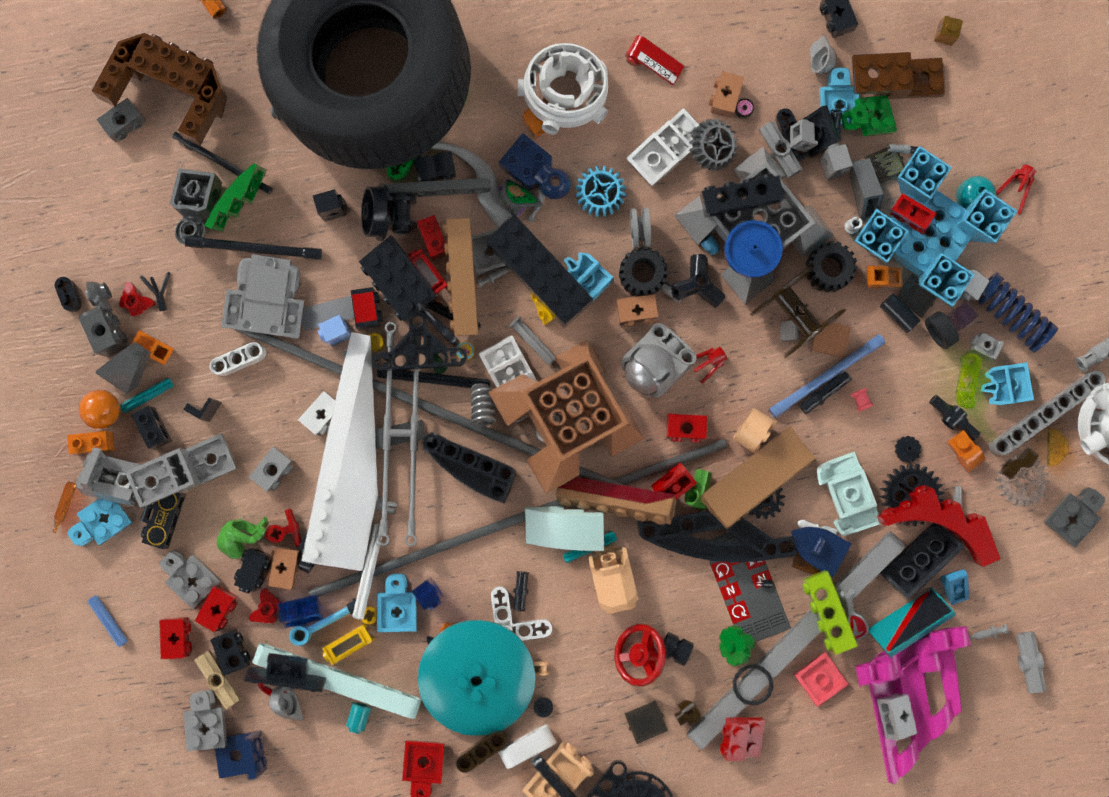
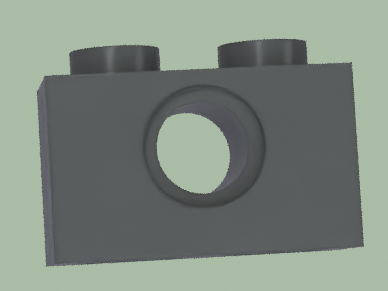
M128 97L96 119L107 135L115 142L125 139L128 133L139 129L146 121ZM126 118L125 123L120 125L121 119Z

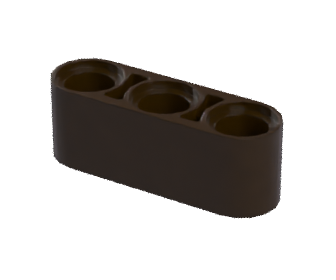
M503 730L495 731L463 751L456 761L457 769L462 773H468L502 750L507 741L506 733ZM499 735L503 738V742L496 744L493 742V737ZM478 747H485L487 753L479 755L476 749ZM462 758H468L471 764L469 766H463L460 760Z

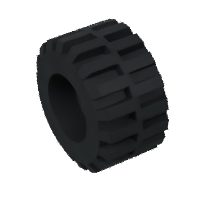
M834 241L828 244L823 243L810 254L809 259L806 261L807 267L805 269L809 266L812 267L807 279H811L813 287L816 285L818 287L817 290L821 291L823 289L827 293L830 291L837 292L851 282L856 275L857 266H855L857 259L852 257L854 255L853 251L849 252L847 250L848 246L845 245L843 247L840 242L834 244ZM824 258H833L839 263L841 272L838 277H830L823 272L821 262Z
M640 247L638 250L635 248L630 253L628 252L622 260L619 269L620 283L624 286V290L626 292L629 291L632 296L658 293L668 275L667 263L664 262V257L660 256L657 250L654 252L649 247L648 249ZM638 263L649 264L654 270L653 279L646 283L637 281L632 275L634 265Z

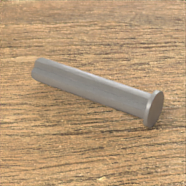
M521 316L517 317L509 325L510 328L513 327L548 365H551L556 360L555 355L521 320Z

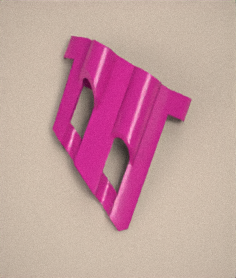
M967 626L933 630L891 658L883 651L877 654L872 661L855 666L859 687L861 685H869L887 780L891 784L895 785L899 778L904 776L915 765L921 750L931 739L938 738L950 726L953 718L962 711L955 650H957L956 648L966 646L971 647ZM940 670L946 703L936 715L931 716L925 687L926 672ZM892 694H908L917 734L910 736L911 743L900 754L898 753L896 740L886 739L877 702V699Z

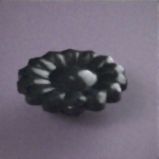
M906 436L897 440L895 453L901 461L910 462L919 458L921 445L918 440H915V437Z

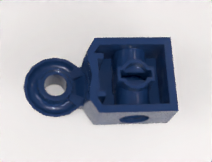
M524 133L520 135L499 161V167L528 190H533L540 186L541 192L550 199L563 198L570 190L571 181L567 173L561 169L552 168V156ZM557 179L560 181V185L552 186L550 181Z

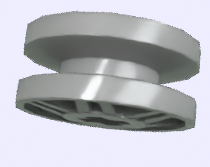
M648 207L643 208L641 217H638L636 208H631L630 232L633 249L638 248L639 240L643 239L645 248H650L651 224Z

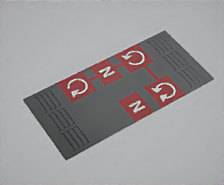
M730 533L710 539L711 541L740 542ZM709 560L733 625L741 627L743 633L751 635L754 642L791 629L774 582L771 588H762L761 585H757L760 584L757 582H761V580L773 581L766 561L719 562Z

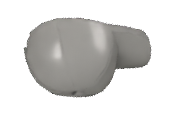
M823 35L811 46L810 65L812 72L816 74L829 73L836 65V53L829 45L826 35Z

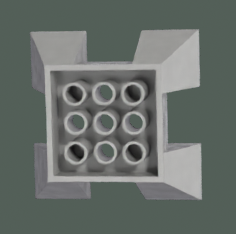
M764 147L738 165L734 172L742 180L740 183H743V180L747 178L758 180L767 174L780 175L784 200L776 204L778 210H773L770 205L705 218L701 198L698 196L674 215L697 245L715 231L726 242L728 235L737 225L745 221L755 220L754 215L762 216L763 222L769 224L777 231L781 238L783 249L792 243L803 258L834 235L811 205L803 207L783 183L782 179L786 177V174ZM756 188L758 194H765L764 188ZM743 191L737 192L739 198H746V194ZM724 195L722 197L717 196L718 201L721 203L727 202V198ZM729 267L721 274L744 304L775 281L773 271L763 277L747 278L739 275Z

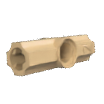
M210 650L195 659L196 664L207 680L208 687L215 692L225 710L241 700L230 683L229 676L223 675L220 665ZM215 675L221 677L220 685L215 683Z

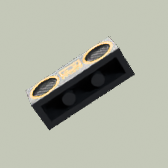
M177 492L144 507L140 521L148 524L142 529L141 538L143 539L141 543L160 549H169L186 493ZM154 509L152 517L149 519L151 511Z

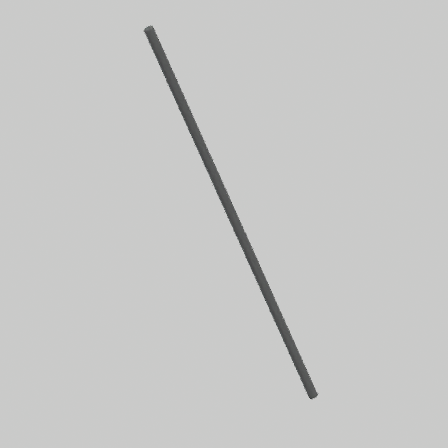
M234 329L239 333L336 374H342V365L269 334ZM372 379L373 389L386 394L387 384ZM391 386V397L413 406V395ZM418 398L419 409L530 456L541 451L539 448L489 427L472 425V420ZM579 466V476L582 478L624 485Z
M721 439L612 480L626 485L673 468L680 462L684 464L725 449L728 446L726 440ZM554 500V501H552V502L543 504V505L538 506V507L562 506V505L559 504L557 500ZM525 511L376 565L373 577L525 522ZM363 571L308 590L311 599L358 583L361 581Z

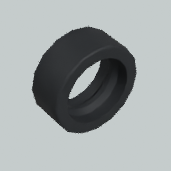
M937 311L926 318L925 326L927 331L941 348L948 349L960 340L957 329L944 313Z

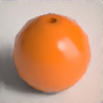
M106 390L91 391L80 401V418L87 426L93 429L107 428L113 425L119 418V401L112 393Z

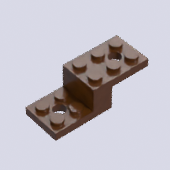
M911 52L852 56L854 95L886 93L889 99L943 97L945 95L943 58L911 59ZM871 69L875 70L878 73V77L871 78L868 71ZM920 74L927 75L929 78L928 82H922L919 78Z

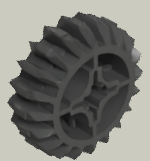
M708 119L705 122H700L699 126L694 128L695 132L691 133L690 136L693 140L688 142L692 145L689 151L694 152L691 158H697L696 164L701 165V168H708L709 171L721 170L726 168L728 163H732V157L737 155L734 150L738 148L735 145L738 139L733 137L736 132L730 131L731 126L726 125V121ZM709 131V134L707 135V139L704 141L705 135H706L707 132Z

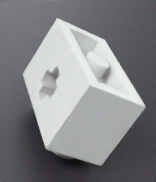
M323 391L298 420L314 435L325 434L329 429L328 424L331 422L335 399ZM320 411H322V412L326 411V412H325V416H326L325 419H323V418L319 419V417H320L319 412H320Z

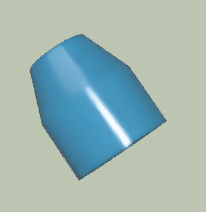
M710 235L700 243L705 251L711 255H715L720 251L719 243L713 235Z

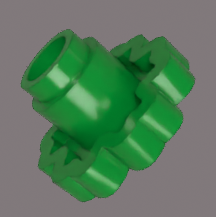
M736 625L722 629L719 635L721 655L726 657L727 663L732 666L747 663L751 657L750 651L755 646L753 637L743 633V629Z

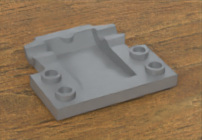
M252 254L251 258L242 259L237 271L238 291L226 290L221 327L299 339L304 301L294 299V295L299 289L301 276L299 268L290 264L291 260L255 254Z

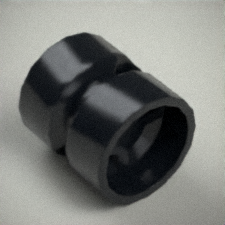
M668 632L663 640L666 648V658H674L675 663L685 666L691 655L694 643L686 639L679 640V636Z

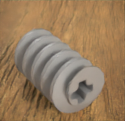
M479 383L471 387L472 425L477 427L487 426L496 422V418L493 417L496 415V412L493 410L495 404L488 393L493 389L489 388L487 384Z

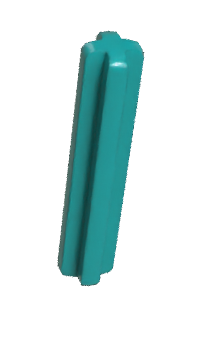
M165 378L121 403L120 408L124 413H128L169 390L174 384L170 378Z
M614 531L604 534V546L617 540ZM570 550L563 554V558L566 563H570L593 551Z

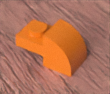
M868 266L867 287L875 289L881 287H903L902 268Z
M141 330L137 332L131 343L136 342L151 352L149 358L163 365L166 364L174 350L173 347Z
M964 430L947 441V444L957 455V460L967 473H970L985 461V456L980 447L973 443Z

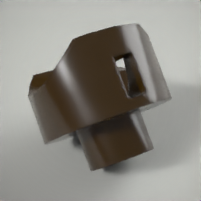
M684 700L677 704L680 711L674 715L680 726L688 722L692 728L699 723L701 714L694 702ZM688 711H693V713L689 716L685 715V713H687Z

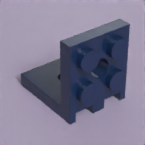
M261 730L227 736V747L215 748L219 779L248 774V780L257 779L267 770V759L264 756V739L261 736ZM233 750L240 751V760L233 759Z

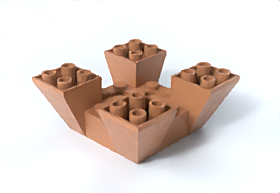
M588 339L555 356L561 370L546 379L537 382L522 374L488 392L507 426L529 415L547 446L527 459L545 494L579 476L578 453L602 440L610 456L613 457L645 439L626 405L618 406L601 375L605 374L606 370ZM559 389L566 390L567 396H562ZM586 397H591L594 404H589L586 401ZM569 406H574L577 409V414L570 412ZM552 415H557L560 418V423L554 422ZM579 423H584L587 427V430L582 431L579 427Z

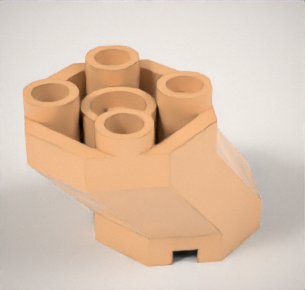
M615 544L604 546V551H595L596 554L593 557L592 554L588 557L600 608L605 610L607 614L631 610L636 606V602L639 599L627 549L624 547L619 549L618 545Z

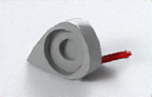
M258 683L260 690L270 696L269 706L276 715L292 720H303L302 712L293 689L281 686L271 689L264 684Z

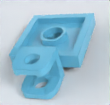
M834 68L828 75V87H820L819 89L820 107L827 105L829 111H831L832 109H837L835 105L839 101L841 105H844V108L841 109L844 113L855 107L854 100L859 98V94L854 95V86H850L849 69ZM847 118V122L851 124V120Z
M99 498L77 513L81 521L71 527L67 535L74 545L84 546L92 540H95L98 545H102L133 522L119 503ZM102 514H109L108 523L100 522Z
M390 574L386 579V592L377 593V632L417 631L416 592H407V578L405 574ZM394 580H397L399 585H395ZM395 607H399L402 610L399 617L392 613Z

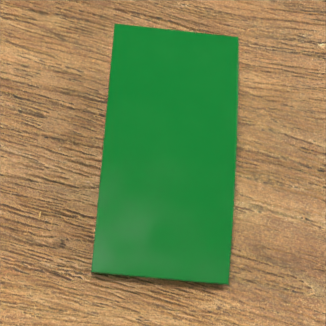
M253 163L240 174L219 199L204 226L223 232L230 216L238 218L244 202L253 203L267 169Z

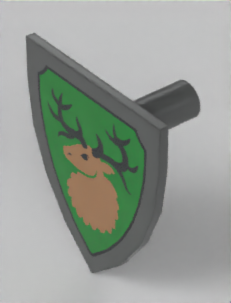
M506 179L503 183V196L510 207L513 208L511 211L512 216L515 214L518 217L521 207L543 206L541 201L524 186L509 179Z

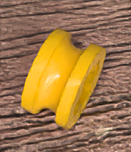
M368 606L366 607L365 614L368 613L367 610H371V613L374 612L375 616L372 617V621H369V618L366 619L364 615L362 622L373 624L377 621V609Z

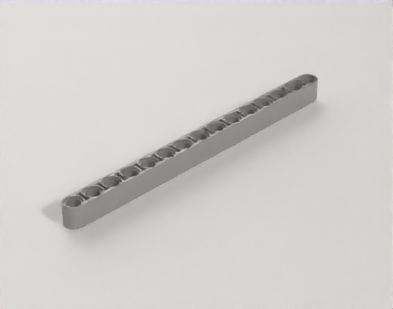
M892 531L888 532L834 585L838 597L841 591L847 592L853 589L856 591L852 598L853 600L905 548L903 542ZM839 597L842 608L844 609L845 602L842 598ZM831 608L825 609V618L832 616ZM810 609L756 665L764 667L770 673L772 679H774L820 633L817 626V621H819L817 614H813ZM750 669L737 682V690L744 699L752 701L769 684V680L761 670ZM732 687L686 735L699 749H703L722 731L726 717H736L748 704L742 703L736 697Z

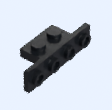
M269 653L267 669L249 667L244 676V681L309 690L311 692H322L326 678L307 675L308 658Z

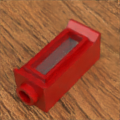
M416 249L408 255L436 294L443 289L448 290L447 283L422 249L418 251Z

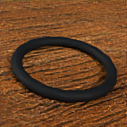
M756 664L746 665L735 674L733 691L742 703L759 705L766 702L771 696L773 679L764 667ZM747 669L761 670L769 680L767 694L758 701L744 699L737 690L738 677Z

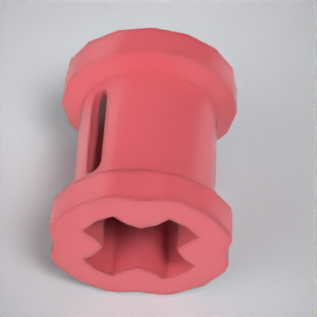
M866 388L850 394L851 397H854L858 406V412L874 405L869 400Z

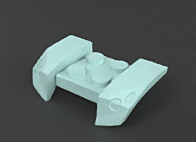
M855 452L834 458L817 467L819 486L827 484L839 519L834 520L833 523L842 536L854 534L880 524L877 519V503L864 469L860 466Z

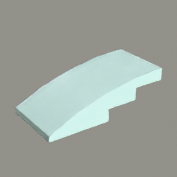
M564 506L525 507L527 544L566 550L604 551L603 512L584 513L583 509L564 510Z

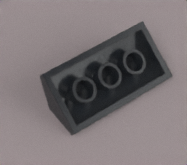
M933 522L888 564L880 574L897 592L907 600H910L965 546L942 525Z

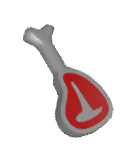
M853 589L847 592L843 590L839 593V597L845 602V615L857 641L868 634L869 627L865 618L854 610L852 598L856 591Z

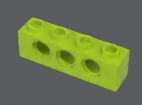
M824 570L804 578L802 588L806 596H810L811 603L809 605L813 614H817L819 619L817 626L820 632L825 634L826 640H824L827 650L837 655L857 647L858 645L829 572ZM823 589L825 597L818 600L816 596L817 591ZM827 608L832 609V616L829 618L824 616V611ZM838 626L840 633L833 637L831 630L833 627Z

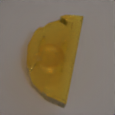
M1048 428L1047 467L1056 466L1068 456L1069 451L1068 440L1065 439L1059 430Z

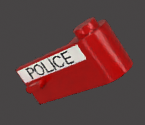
M640 35L635 37L625 54L627 63L632 66L643 64L671 85L675 84L685 67Z

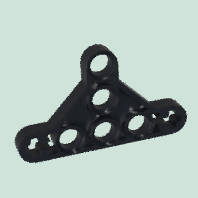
M416 312L409 318V332L391 352L374 355L372 364L378 371L463 366L467 362L468 357L464 349L447 348L428 331L426 318L420 312ZM415 317L423 318L421 326L416 327L413 325ZM418 335L424 337V343L420 346L414 344V338ZM450 352V356H456L457 352H460L464 358H461L460 362L453 358L450 359L451 363H448L447 353ZM438 353H442L445 356V360L440 364L434 361V356ZM419 354L425 356V362L421 365L415 363V357ZM389 356H392L393 367H390V363H383V367L376 363L380 361V357L388 361L390 360ZM398 356L406 358V363L403 366L396 365L395 360Z

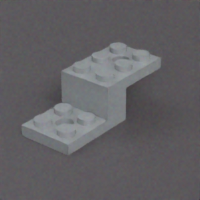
M221 433L187 449L178 448L125 473L139 507L143 508L177 492L189 491L238 468L225 437ZM211 453L215 454L217 458L214 464H209L207 461V457ZM151 476L156 479V485L152 488L147 484V480Z

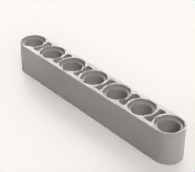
M1093 371L1082 375L993 439L989 444L990 452L993 455L1000 456L1007 455L1086 399L1093 389L1105 384V375L1100 371ZM1091 376L1096 379L1095 385L1091 383ZM1076 387L1081 391L1079 396L1075 393ZM1061 398L1065 400L1064 407L1060 405ZM1045 409H1048L1050 412L1049 418H1046L1044 415ZM1030 420L1034 422L1035 426L1033 429L1029 427ZM1014 431H1017L1019 434L1018 440H1015L1013 437ZM999 442L1004 445L1002 452L997 447Z

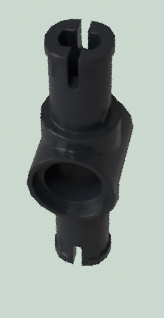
M934 395L930 399L929 404L941 413L940 416L943 417L941 420L947 427L952 430H964L973 441L980 435L981 432L968 422L969 420L966 418L968 415L962 408L957 405H949L938 395Z

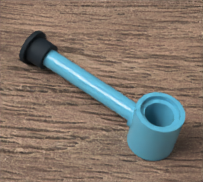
M354 598L352 602L346 604L347 607L309 627L307 625L294 627L289 634L291 643L296 646H302L311 639L312 633L350 613L352 615L356 599ZM298 630H302L305 633L304 640H299L296 637Z

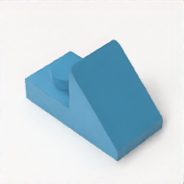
M964 569L940 577L950 605L969 599L968 574Z

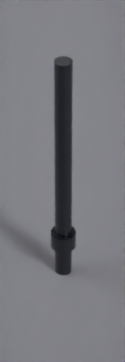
M177 131L174 132L172 138L184 144V147L190 151L198 152L237 176L244 172L206 148L184 139ZM263 182L259 187L260 190L269 195L273 191L272 187Z

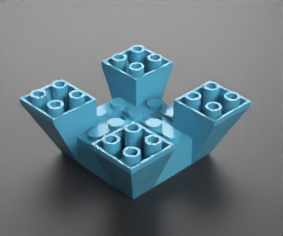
M919 146L897 180L901 194H905L939 215L940 221L934 217L927 228L930 237L920 234L892 216L889 218L876 209L854 242L885 263H888L890 258L919 276V285L953 307L975 275L958 264L956 260L969 241L996 243L1017 213V210L986 189L966 209L937 190L952 167ZM940 240L945 242L946 247L940 245ZM913 245H917L919 247V252H916L913 249Z

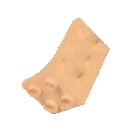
M562 741L546 762L573 792L587 776L591 777L593 775V766L586 756L583 755L581 757L577 754V749L568 742L566 744ZM538 771L522 789L528 797H560Z

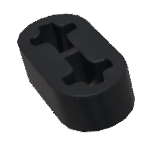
M59 277L55 281L54 286L62 307L69 312L78 311L82 303L74 282L67 277ZM63 282L68 283V285L66 286L67 292L65 289L61 288L63 286ZM69 297L75 301L73 307L68 306L70 303Z

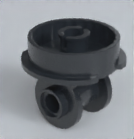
M384 183L378 184L377 187H366L361 206V222L364 235L366 237H375L377 241H384L388 230H392L396 234H406L416 229L417 222L411 221L409 212L410 206L415 205L417 199L409 196L408 193L402 192L393 193L389 196L388 188ZM387 205L391 206L392 221H390V216L387 215Z

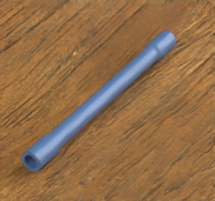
M878 334L866 342L864 346L795 393L769 408L772 416L777 418L795 403L867 354L884 345V338Z

